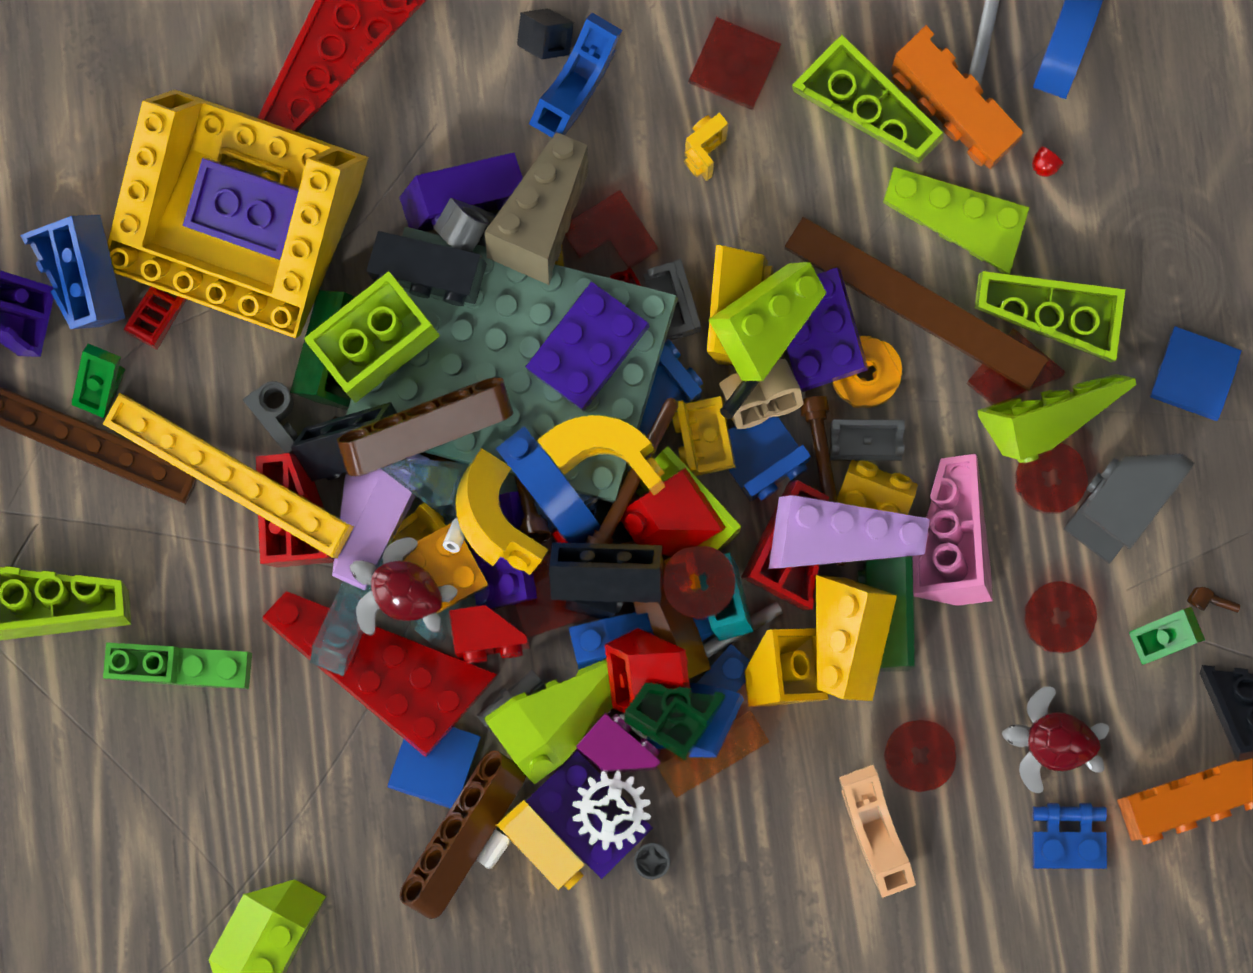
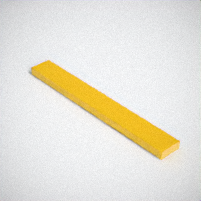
M118 394L103 425L332 558H338L354 526L125 394Z

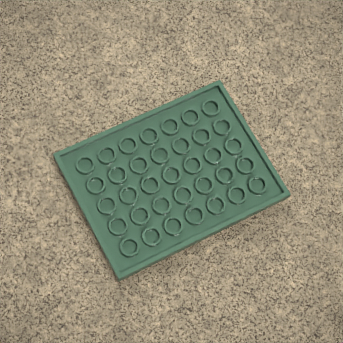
M409 227L404 228L403 237L453 248L440 235ZM477 245L473 253L481 254L487 265L476 304L465 302L464 306H455L444 302L441 296L430 294V298H421L410 294L409 289L403 288L439 333L440 337L355 403L351 399L346 414L349 415L389 402L392 403L398 413L479 381L501 377L504 380L512 406L513 415L511 417L424 452L470 464L479 450L483 448L506 463L495 448L524 426L539 444L537 440L555 426L573 418L591 415L616 418L639 430L678 298L674 294L559 265H554L550 285H547L488 259L486 247ZM592 281L647 321L650 327L583 412L530 373L525 366ZM594 455L583 460L566 473L564 477L576 493L614 502L624 482L629 464L614 455ZM512 470L508 473V475L516 476Z

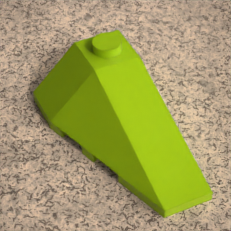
M1118 374L1074 384L1072 386L1073 392L1069 390H1048L1040 392L1042 398L1040 400L1021 402L1019 397L977 410L978 417L1003 456L1017 459L1019 463L1032 462L1039 459L1038 454L1055 448L1136 386V380L1133 377Z

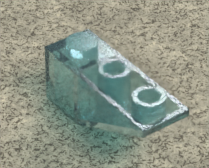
M345 581L342 582L313 643L310 663L344 676L363 634L357 621L356 607L361 598L371 591V585H368L364 591Z

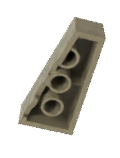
M558 132L555 133L485 230L488 259L550 285L555 262L559 259L565 233H568L574 207L577 206L589 172L588 147L586 144Z

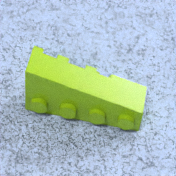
M842 34L792 84L793 91L918 164L944 139L943 132Z

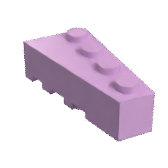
M794 495L779 497L769 569L925 555L930 519Z

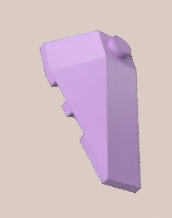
M416 454L364 475L350 476L346 473L340 519L354 526L338 558H334L332 576L364 591L366 590L368 585L361 584L353 577L350 571V564L363 560L376 565V567L379 566L383 558V552L391 544L424 483L429 458Z

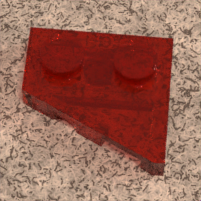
M1013 328L1008 336L1048 358L1047 364L1030 391L1048 382L1062 378L1066 372L1017 330ZM983 364L966 383L991 405H996L1017 395L1029 392Z

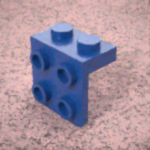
M669 339L665 341L639 431L646 437L666 399L674 398L677 401L683 400L685 403L698 401L702 397L700 386L703 382L693 368L685 369L678 361L681 354Z
M769 417L766 421L751 428L737 429L734 426L729 429L736 468L728 469V471L750 502L757 497L763 501L779 489L776 484L788 477L792 481L808 470L806 464L810 461L811 455L804 445L798 446L779 417Z

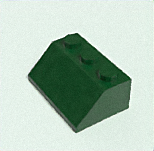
M319 290L306 336L356 296L346 292ZM304 340L290 393L317 403L348 410L351 398Z
M897 557L866 561L864 563V570L857 571V582L897 595L879 672L910 671L915 666L912 557Z

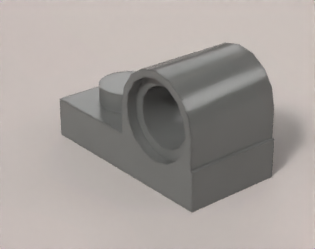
M450 198L433 228L453 248L473 252L477 245L486 247L485 230L497 214Z
M277 381L267 382L242 400L285 453L295 455L291 446L299 435L288 422L283 426L280 424L292 412L294 399L288 388ZM275 392L282 393L284 395L283 404L277 409L268 408L266 401L269 395Z

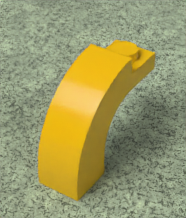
M598 415L577 417L555 426L537 440L563 475L591 456L609 454L626 461L653 495H656L665 488L660 478L665 472L652 456L647 460L645 459L646 456L655 450L652 443L638 429L622 420Z
M481 448L464 472L457 488L456 513L459 525L471 547L490 565L494 566L497 560L502 557L515 569L530 575L542 561L548 549L517 530L504 517L499 505V491L511 468L508 464Z

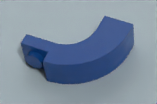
M1064 0L1038 69L1033 88L1064 99L1067 98L1103 0Z
M594 13L588 16L563 69L553 84L539 99L529 125L551 138L556 132L565 135L599 85L616 52L614 48L622 33L620 28Z
M525 426L495 448L567 543H584L588 535L592 536L595 530L599 531L601 526Z

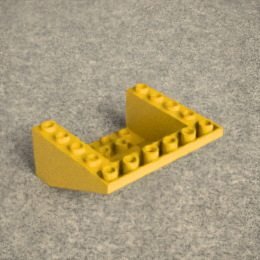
M172 90L142 100L107 243L114 273L296 339L301 336L354 206L369 157L178 90ZM202 158H210L299 189L281 260L182 226Z

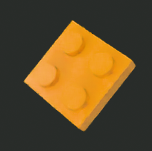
M452 523L418 540L417 548L403 560L417 564L425 569L438 587L452 585L457 589V595L451 601L443 602L442 608L436 612L437 614L489 586L465 540L459 552L456 553L449 552L443 547L444 539Z

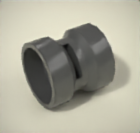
M649 843L643 845L635 854L634 865L636 871L645 879L654 880L661 878L666 874L670 866L669 853L659 844Z

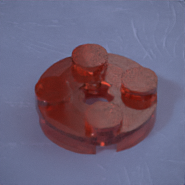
M1063 443L1058 444L1050 451L1038 454L1039 459L1035 461L1018 463L1015 471L1016 492L1027 506L1043 514H1061L1080 501L1087 488L1088 476L1080 454L1072 447ZM1052 469L1057 470V478L1061 480L1060 485L1053 484L1051 487H1047L1044 484L1045 479L1042 477V472L1049 473Z
M695 546L683 548L672 556L665 567L663 588L666 599L674 610L683 616L703 620L719 614L729 605L734 595L736 579L731 562L722 552L709 546ZM703 573L708 576L706 584L709 587L705 591L700 588L696 591L690 588L693 584L690 579L691 575L701 576Z
M1054 581L1041 586L1032 594L1024 607V626L1028 636L1037 646L1048 653L1065 654L1081 648L1089 641L1095 629L1097 610L1094 601L1084 589L1070 583ZM1054 608H1059L1061 612L1068 611L1070 617L1065 620L1066 627L1061 628L1058 623H1052L1051 618L1054 616Z
M915 720L902 724L891 733L886 742L883 758L889 776L897 785L906 790L920 793L937 789L948 781L955 769L956 747L949 732L941 725L931 721ZM914 747L919 750L926 747L929 750L926 756L929 760L927 765L924 766L922 763L915 765L911 761L914 757L911 750Z

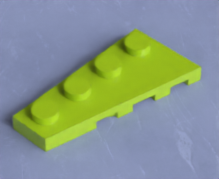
M896 167L893 168L883 200L885 205L921 226L924 225L935 231L943 239L957 244L969 251V254L977 259L984 260L998 268V271L1003 274H1010L1030 208Z

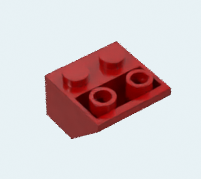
M486 605L449 610L455 654L459 659L464 658L466 664L486 662L487 655L500 653L502 659L523 656L522 650L530 649L527 636Z
M639 628L605 644L612 708L625 714V710L645 683L661 684L668 689L678 687L690 688L687 667L688 658L685 649Z

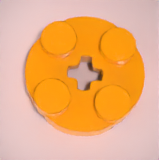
M859 336L867 366H874L876 369L872 373L873 380L860 379L855 374L834 381L832 385L836 393L851 406L856 408H872L882 405L894 395L900 384L902 363L897 351L889 343L877 338H871L872 336Z

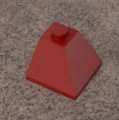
M686 467L663 481L665 488L656 495H653L649 490L628 504L621 518V522L636 544L662 545L663 555L671 558L685 554L726 528Z

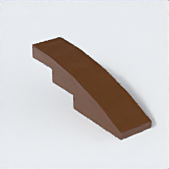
M632 539V540H629V541H627V542L621 543V544L638 545V544L635 543V541H634L633 539ZM663 561L661 603L634 602L637 614L648 613L655 636L686 650L688 676L691 678L710 670L711 667L699 631L686 601Z

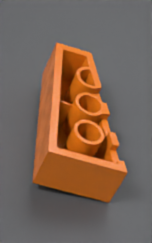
M925 25L896 53L891 68V73L894 75L892 80L903 92L906 93L909 90L918 99L917 105L929 117L935 115L944 124L942 129L947 136L955 142L960 140L969 149L967 154L979 166L985 164L991 170L1020 141L1024 132L994 99L988 98L986 101L981 96L984 92L978 81L971 74H961L957 70L958 65L954 61L956 57L947 47L944 49L936 47L930 40L935 34Z
M1253 759L1239 762L1234 760L1117 799L1131 841L1141 840L1142 844L1146 845L1164 839L1162 832L1175 828L1178 834L1197 828V820L1210 817L1211 822L1230 817L1232 816L1230 810L1232 808L1244 805L1246 811L1253 809Z

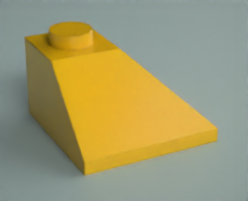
M816 628L771 629L766 631L745 669L748 707L829 700L828 693L817 689Z

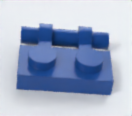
M1047 803V807L1033 806V821H1046L1047 832H1032L1033 869H1107L1106 832H1092V821H1106V807H1092L1091 803H1080L1079 807H1060L1059 803ZM1079 821V832H1059V822Z

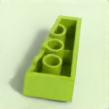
M982 271L978 276L974 309L1108 362H1113L1117 359L1126 289Z
M5 566V568L0 567V640L131 625L129 590L121 580L81 575L69 576L49 571H28Z

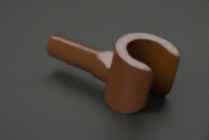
M1206 587L1194 588L1187 599L1188 603L1202 611L1206 609L1209 602L1236 613L1240 610V604L1220 598Z

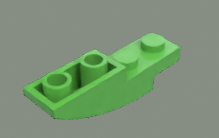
M106 642L103 678L168 685L249 689L252 653Z

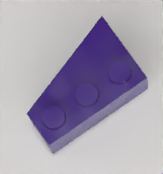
M515 152L416 175L399 196L409 228L427 232L434 230L433 227L450 198L487 211L496 209L500 211L523 177Z
M0 270V343L17 356L41 357L54 299L51 291L54 288Z

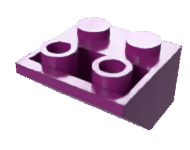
M616 713L612 718L604 714L576 746L582 755L602 772H606V774L616 773V771L656 770L661 762L656 758L660 751L645 738H642L640 742L635 740L629 734L632 727L625 723Z

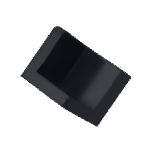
M551 9L520 12L517 45L542 60L569 56L574 22Z

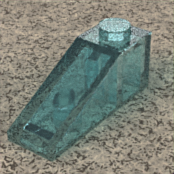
M403 459L380 468L447 520H454L457 517V488L469 464L459 461Z

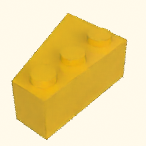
M816 575L818 690L841 699L873 701L897 595L845 577Z

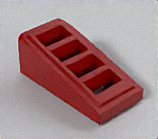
M150 287L123 330L130 336L158 350L187 299L179 296L175 299L160 289ZM156 296L171 304L169 310L153 302ZM149 308L164 316L161 322L146 314ZM142 320L156 327L155 331L151 333L140 327Z

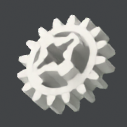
M603 771L601 772L600 782H596L591 777L588 778L590 785L588 791L583 788L577 790L583 796L582 801H574L572 806L581 811V814L573 817V821L583 822L584 826L578 832L580 835L587 832L591 834L589 844L593 845L599 839L603 841V850L608 849L610 842H615L618 850H621L622 840L627 838L630 843L634 844L636 841L633 833L635 831L645 833L646 829L640 822L641 820H650L651 815L643 812V807H647L651 803L650 800L640 799V795L645 790L643 786L636 789L632 787L634 777L630 776L624 782L621 781L620 771H616L614 779H608L606 772ZM609 786L607 796L600 801L590 800L597 790ZM622 788L633 797L636 808L626 806L621 799ZM614 800L617 802V808L630 814L615 815L614 820L609 821L607 820L606 813L594 809V807L602 808V806H608L610 801ZM587 813L597 815L603 823L601 833L590 824ZM622 821H634L628 830L614 835L615 827Z

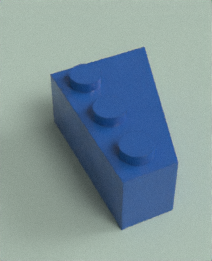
M101 215L69 216L20 235L24 243L30 244L36 254L38 261L35 264L40 273L45 272L54 288L51 293L70 329L102 327L125 318Z

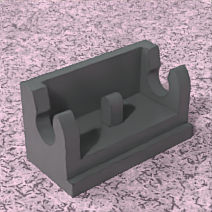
M674 260L673 262L648 269L647 273L643 274L647 288L674 294L678 298L666 340L672 341L700 333L701 324L682 260Z
M833 419L830 425V459L833 461H902L905 420Z

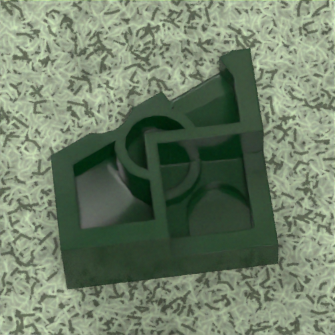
M645 683L625 710L624 722L686 761L714 719L726 695L721 692H715L714 695L693 693L691 688L678 687L668 689L661 684Z

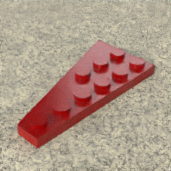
M315 0L257 118L298 132L427 0Z
M288 591L262 616L264 623L425 757L429 755L497 677L495 673L472 664H466L465 661L376 626L373 635L365 634L360 629L356 618Z

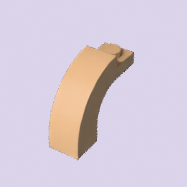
M874 765L839 777L843 789L842 795L854 831L881 897L884 898L916 886L910 862L890 817L879 776Z

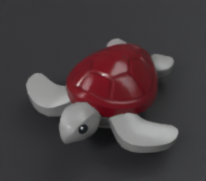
M405 537L391 543L383 552V565L379 568L363 560L350 564V571L353 577L361 584L371 585V591L361 598L356 607L357 621L360 629L365 634H374L375 619L379 609L389 617L397 620L411 621L423 619L430 631L439 632L441 619L436 612L442 608L443 602L451 601L458 591L452 585L438 587L425 569L417 564L403 561L408 554L417 548V540Z
M1049 686L1038 690L1027 704V713L1033 723L1031 727L1016 724L1007 727L1002 732V736L1009 744L1016 747L1028 746L1030 751L1020 762L1019 772L1026 787L1034 793H1041L1044 789L1040 776L1041 765L1052 771L1063 772L1086 764L1093 772L1104 771L1103 759L1097 753L1101 749L1099 740L1105 739L1109 726L1104 723H1098L1089 728L1083 721L1070 714L1062 712L1048 714V706L1056 694V690Z

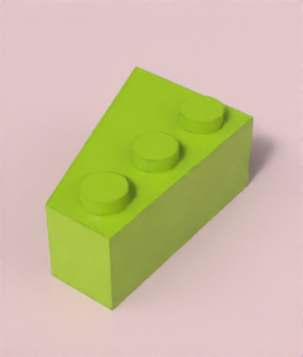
M810 262L788 263L708 319L742 381H763L825 296L826 291Z

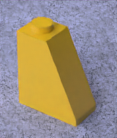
M524 800L497 824L504 834L557 890L565 886L569 891L584 877L580 870L585 865Z

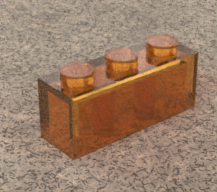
M749 711L733 721L717 757H688L685 761L676 755L659 765L657 770L676 800L764 747L770 741L753 713Z

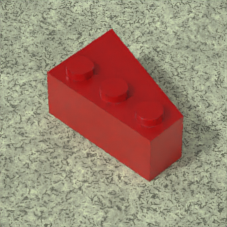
M284 453L256 456L257 471L324 509L315 482H311L296 455ZM258 515L260 564L279 568L334 562V558Z
M799 480L788 482L782 496L794 495L829 501V496ZM777 504L741 578L801 610H813V594L819 564L769 569Z

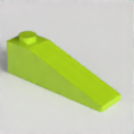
M606 659L580 669L575 677L558 683L556 679L545 684L546 689L527 696L525 692L516 695L484 718L513 761L534 785L561 766L577 749L576 746L599 719L612 709Z

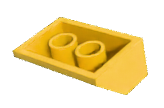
M716 245L710 318L774 274L773 266H769V262L764 255ZM709 322L708 354L717 364L733 365Z

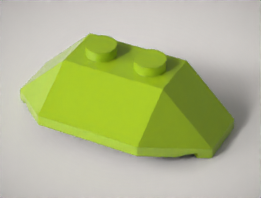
M295 879L243 894L208 959L212 972L286 973L327 896Z

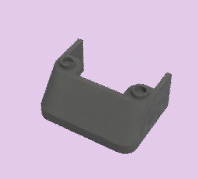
M1183 454L1124 456L1120 461L1114 457L1102 474L1098 472L1087 486L1086 490L1091 494L1064 530L1110 564L1124 545L1131 549L1195 463Z

